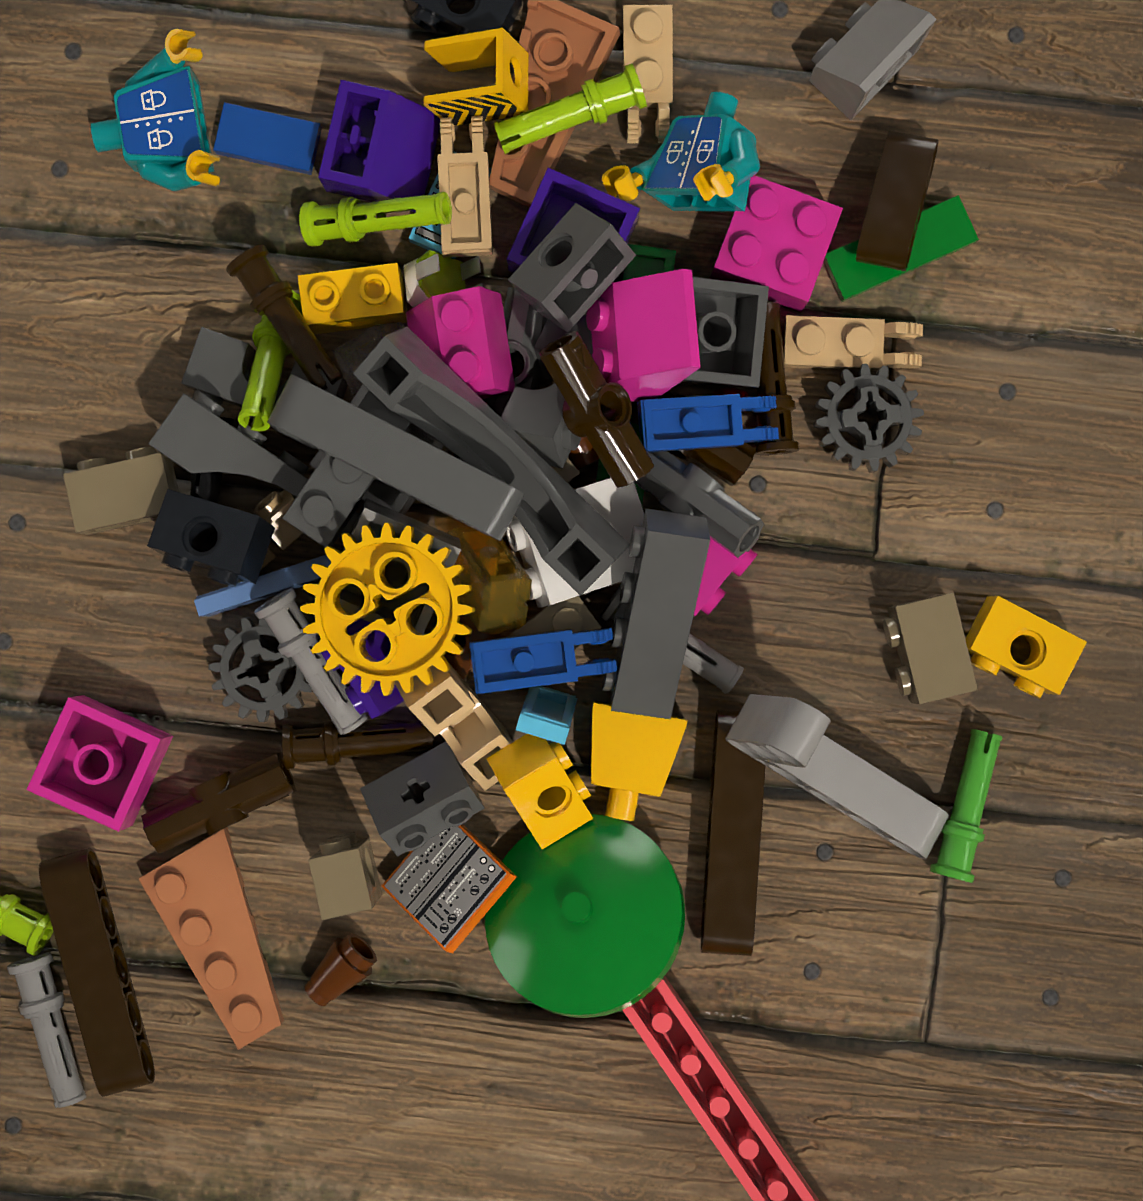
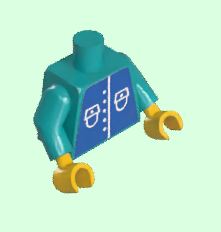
M182 29L171 30L165 39V48L129 78L124 88L114 93L117 118L91 123L92 139L97 152L122 149L125 162L135 172H138L142 179L173 192L194 187L201 183L211 186H217L220 183L219 176L208 173L214 172L213 162H219L220 157L211 153L200 82L190 66L183 67L185 61L199 62L202 59L203 53L201 49L187 48L188 41L195 37L196 34L194 31Z
M711 92L704 115L676 117L670 125L663 144L652 158L634 166L631 170L626 165H619L610 168L602 175V182L607 194L614 197L619 195V198L624 201H632L638 196L639 189L673 211H745L750 179L758 173L760 162L756 149L755 135L734 119L738 100L727 93Z

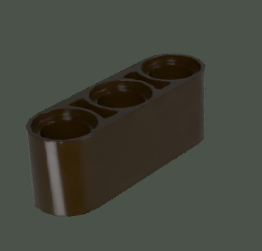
M895 131L888 132L859 238L856 262L906 271L936 159L938 139Z

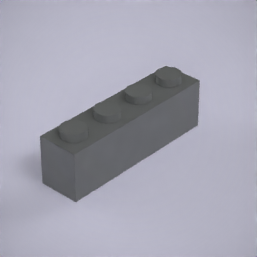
M646 509L642 527L633 526L631 533L629 557H636L633 573L624 572L622 578L620 602L626 603L624 617H615L612 628L613 640H611V647L617 648L615 657L617 671L603 674L602 690L610 691L611 711L671 719L709 549L710 534L706 517Z

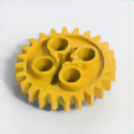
M384 523L381 537L377 538L371 526L364 525L362 526L361 542L358 543L352 535L344 533L342 535L345 547L343 552L329 546L324 549L331 561L329 566L312 564V570L321 577L319 584L303 585L305 591L316 597L315 603L300 606V611L315 615L316 622L303 628V633H319L321 640L313 646L311 652L312 654L325 651L330 653L331 656L324 666L326 671L333 670L340 665L345 668L341 679L342 684H349L358 675L361 677V692H369L374 686L375 681H380L383 696H388L392 694L395 681L398 680L404 692L410 693L414 688L413 676L417 675L424 684L429 685L433 683L431 666L447 672L451 667L444 654L446 652L457 655L463 653V648L454 638L456 634L467 635L472 632L471 628L459 622L460 615L475 612V607L460 603V596L470 592L472 586L456 585L454 579L465 568L463 565H454L447 568L444 563L452 551L449 547H444L435 553L430 551L434 541L433 535L426 534L418 543H415L414 527L406 525L400 538H396L393 524ZM398 557L404 559L411 570L408 583L401 588L391 586L385 577V569L388 563ZM422 583L429 585L427 593L395 609L393 613L396 621L393 622L390 618L377 619L354 635L347 633L349 625L381 609L382 602L380 598L382 596L386 600H396ZM350 584L358 586L364 595V604L356 614L346 612L340 604V594ZM420 604L431 606L437 615V624L429 634H422L416 631L411 623V614ZM374 630L385 633L391 643L390 652L383 660L372 658L365 647L368 635Z

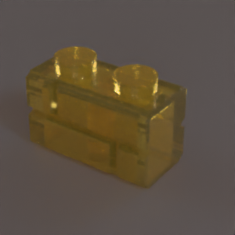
M470 526L453 528L448 531V534L460 539L461 551L455 565H463L465 569L454 580L456 585L472 586L470 592L460 596V603L475 607V612L468 614L477 630L482 633L497 634L505 630L520 629V627L524 626L528 611V605L525 601L529 600L532 579L524 568L521 567V564L503 539L498 541Z

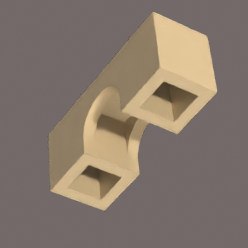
M451 665V669L447 672L431 666L433 683L429 685L424 684L417 675L413 676L414 688L410 693H405L399 681H395L397 689L411 712L434 736L439 733L442 735L454 752L460 765L484 791L498 782L486 758L513 741L502 723Z

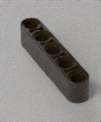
M717 710L714 727L700 946L701 953L752 956L766 766L737 749L725 739L740 712Z
M88 848L41 861L39 864L40 884L96 1088L99 1094L105 1097L152 1084L155 1080L153 1057L99 860L95 852Z

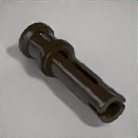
M262 244L248 249L232 260L227 266L226 271L231 277H237L252 299L250 303L252 310L260 316H267L309 382L323 390L328 389L327 383L318 369L323 371L331 385H334L343 377L342 373L338 371L299 310L290 299L293 296L292 286L288 281H282L267 260L266 257L269 253L267 248Z
M773 302L767 303L759 387H757V397L776 396L777 408L767 412L751 411V413L757 415V427L771 426L778 428L779 439L759 442L754 448L757 449L755 454L760 456L781 455L799 451V443L793 439L791 411L796 409L795 401L792 400L791 395H787L780 304Z
M333 721L325 722L323 727L294 729L289 724L283 725L282 748L286 769L295 768L296 763L326 761L328 766L337 765L345 757L422 752L435 748L434 735L421 721L359 726L351 732L343 733L342 735L337 731Z

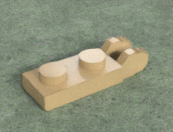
M623 5V72L626 65L633 64L646 99L647 107L645 108H657L655 136L658 138V143H663L670 128V108H672L673 104L672 5ZM637 106L627 109V143H638L641 136V120L639 119V108Z
M471 116L469 134L472 141V153H454L455 125L452 123L451 117L440 118L441 154H438L439 192H446L452 206L450 224H441L443 258L493 255L489 159L484 145L483 116Z
M786 315L784 318L783 340L784 365L791 368L858 370L862 364H868L870 371H878L883 365L888 366V368L922 367V355L913 352L883 354L884 337L906 340L923 337V324L911 322L885 323V319Z

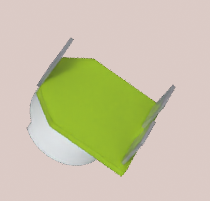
M429 250L419 258L405 264L404 277L408 303L415 307L432 296L466 289L465 280L481 273L480 256L463 263L450 257L443 258L442 254ZM480 283V284L474 286V287H477V286L483 287L482 283Z

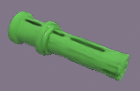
M971 729L970 732L971 737L951 818L946 821L941 831L944 836L937 863L931 864L930 872L973 883L975 877L971 873L977 844L983 842L985 834H983L984 829L979 828L999 745L1003 738L1000 735L988 734V732Z

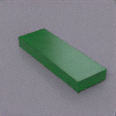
M957 195L922 211L906 271L856 262L859 239L827 253L823 262L841 302H844L973 245L979 239L960 196Z

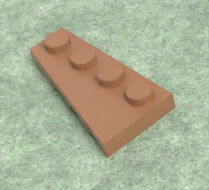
M528 0L525 26L521 30L519 44L529 53L528 111L582 91L581 85L585 84L586 80L593 79L597 82L620 36L619 27L559 0ZM515 74L514 77H511L513 83L515 82ZM575 126L511 150L507 154H504L498 138L489 179L490 189L530 208L547 168L555 169Z
M228 827L140 877L139 881L239 1050L280 1026L284 1022L267 960L264 959L257 937L259 933L254 916L250 913L243 889L245 885L240 868L237 867L230 845L232 844Z

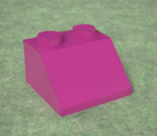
M679 269L614 282L587 310V327L592 334V357L606 382L617 383L623 386L631 402L657 399L701 368L692 270Z
M477 286L432 296L406 312L408 328L481 399L513 393L515 382L501 293Z

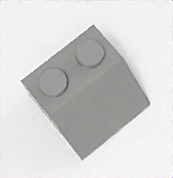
M878 0L872 7L865 2L846 22L845 25L850 30L838 43L831 37L813 56L811 61L816 65L809 82L848 119L852 120L917 53L937 19L930 12L900 0Z

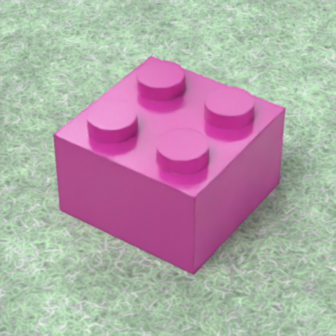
M754 175L750 179L745 211H734L710 279L769 286V301L802 312L809 302L843 208Z
M85 695L68 697L26 790L119 832L133 826L173 735Z

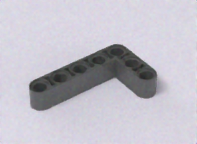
M294 375L290 376L267 421L273 429L309 448H317L498 541H501L525 495L501 480Z

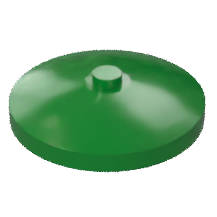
M591 814L592 820L544 849H541L531 832L517 842L502 860L517 877L485 914V931L488 946L496 966L506 981L519 994L535 1005L555 1014L568 1017L591 1018L609 1015L621 1011L644 998L659 984L671 968L679 951L684 933L685 902L683 891L675 869L667 856L650 837L635 826L616 818L598 814Z

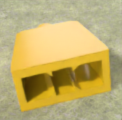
M593 701L591 784L610 788L605 816L634 821L639 793L657 797L661 796L687 726L685 718L671 716V719L615 712L611 711V704Z

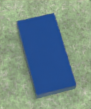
M224 102L213 150L217 155L312 175L322 127L320 123Z

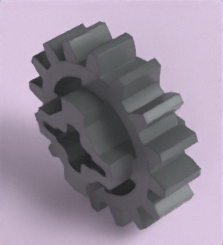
M862 364L858 368L856 378L848 369L843 370L839 374L842 386L840 387L838 384L830 381L824 387L827 394L831 397L830 400L819 399L815 404L817 409L825 412V417L813 422L814 428L826 429L827 435L818 442L820 447L833 444L836 450L831 460L836 462L844 456L850 458L848 463L850 471L857 470L862 461L866 462L869 473L878 471L880 459L889 468L898 464L895 451L903 455L910 454L913 448L906 441L907 437L917 438L922 433L921 429L912 425V420L924 415L923 409L911 408L910 402L918 396L917 390L904 393L901 387L906 377L903 374L893 381L887 379L888 366L883 365L875 375H871L868 364ZM855 389V394L853 395L854 404L851 408L837 412L838 405L843 396L850 390ZM878 389L887 393L896 405H890L881 398ZM866 407H868L870 415H878L879 422L874 424L870 430H868L866 422H858L857 418L858 415L865 411ZM899 426L894 440L882 449V444L884 443L883 433L890 427ZM840 432H847L858 441V449L845 441Z
M250 617L242 618L241 627L243 631L239 633L233 628H226L224 633L230 641L228 645L214 644L212 648L217 654L222 656L221 662L209 664L208 670L220 672L221 679L211 685L212 689H226L228 695L224 698L222 705L229 707L239 703L238 717L242 719L247 718L253 710H256L258 722H267L270 710L274 711L279 720L288 717L286 705L289 703L296 709L302 708L305 704L299 693L301 691L311 693L313 690L292 657L286 658L278 650L269 647L268 641L264 639L263 635L276 636L265 619H260L259 626H255ZM242 646L245 655L239 668L233 670L235 655ZM259 656L263 660L279 661L284 659L283 663L275 665V669L268 672L269 681L266 676H245L260 665ZM296 666L294 682L285 693L286 688L283 683L289 669ZM249 685L258 689L262 698H265V701L250 698L241 691L240 687Z

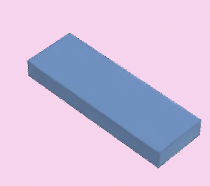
M327 555L259 576L256 584L243 581L237 583L236 587L228 586L197 596L194 603L199 617H211L276 596L290 588L297 589L303 587L304 584L319 582L321 577L312 570V564L329 566L331 561Z

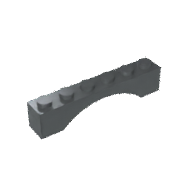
M408 327L385 335L354 371L353 374L390 411L407 419L436 438L465 463L524 493L525 495L515 516L533 540L542 559L580 596L631 545Z
M200 391L195 399L183 393L148 443L190 473L224 472L248 475L275 484L295 496H298L309 480L304 476L309 468L307 465L285 450L279 458L262 447L267 438L258 431L250 430L251 427L249 425L244 428L239 424L237 429L220 418L225 409ZM358 512L354 513L340 534L339 538L341 541L344 533H351L359 515Z

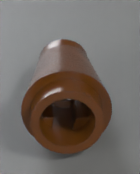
M349 933L344 938H337L310 980L305 984L304 988L307 995L316 1004L326 1006L330 1001H333L372 974V966L377 961L376 954L369 944L356 934Z

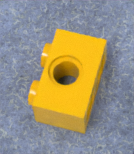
M398 263L297 275L303 319L313 334L407 323V304L403 274Z
M1000 596L986 597L965 638L968 652L973 655L970 659L972 665L994 676L997 675L1000 669L1016 677L1013 684L1014 687L1039 699L1044 692L1053 695L1061 694L1087 643L1085 640ZM1023 636L1029 642L1031 651L1028 659L1019 664L1012 658L1010 647L1015 638Z
M525 734L486 758L503 790L541 849L546 848L593 819L583 802L591 794L576 770L568 775L566 774L565 770L573 766L560 743L552 742L548 744L546 739Z

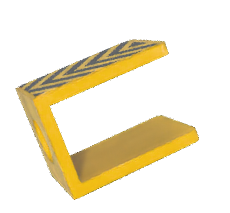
M504 28L424 41V50L449 72L496 65V85L424 96L423 105L437 117H451L452 123L456 126L470 124L471 116H483L484 122L511 118L528 111L529 53ZM510 63H512L514 68V83L512 81L510 74Z

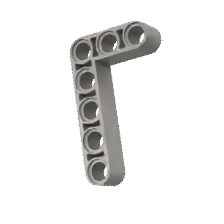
M756 694L748 696L725 738L726 741L900 849L918 858L927 859L949 817L946 811L826 737L824 733L831 720L816 708L791 697Z

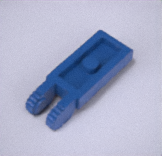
M740 394L640 400L637 402L640 441L647 452L734 447L748 442L778 440L779 432L776 427L759 426L754 429H743L741 412H767L777 408L776 396L740 398Z
M612 628L573 633L571 629L469 642L476 694L578 681V677L616 672L617 663L615 659L600 658L594 659L592 662L576 664L574 645L588 643L591 645L604 644L609 640H613Z

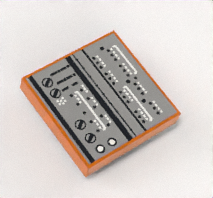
M462 824L457 827H450L430 838L422 847L410 851L381 887L444 951L453 954L517 876Z

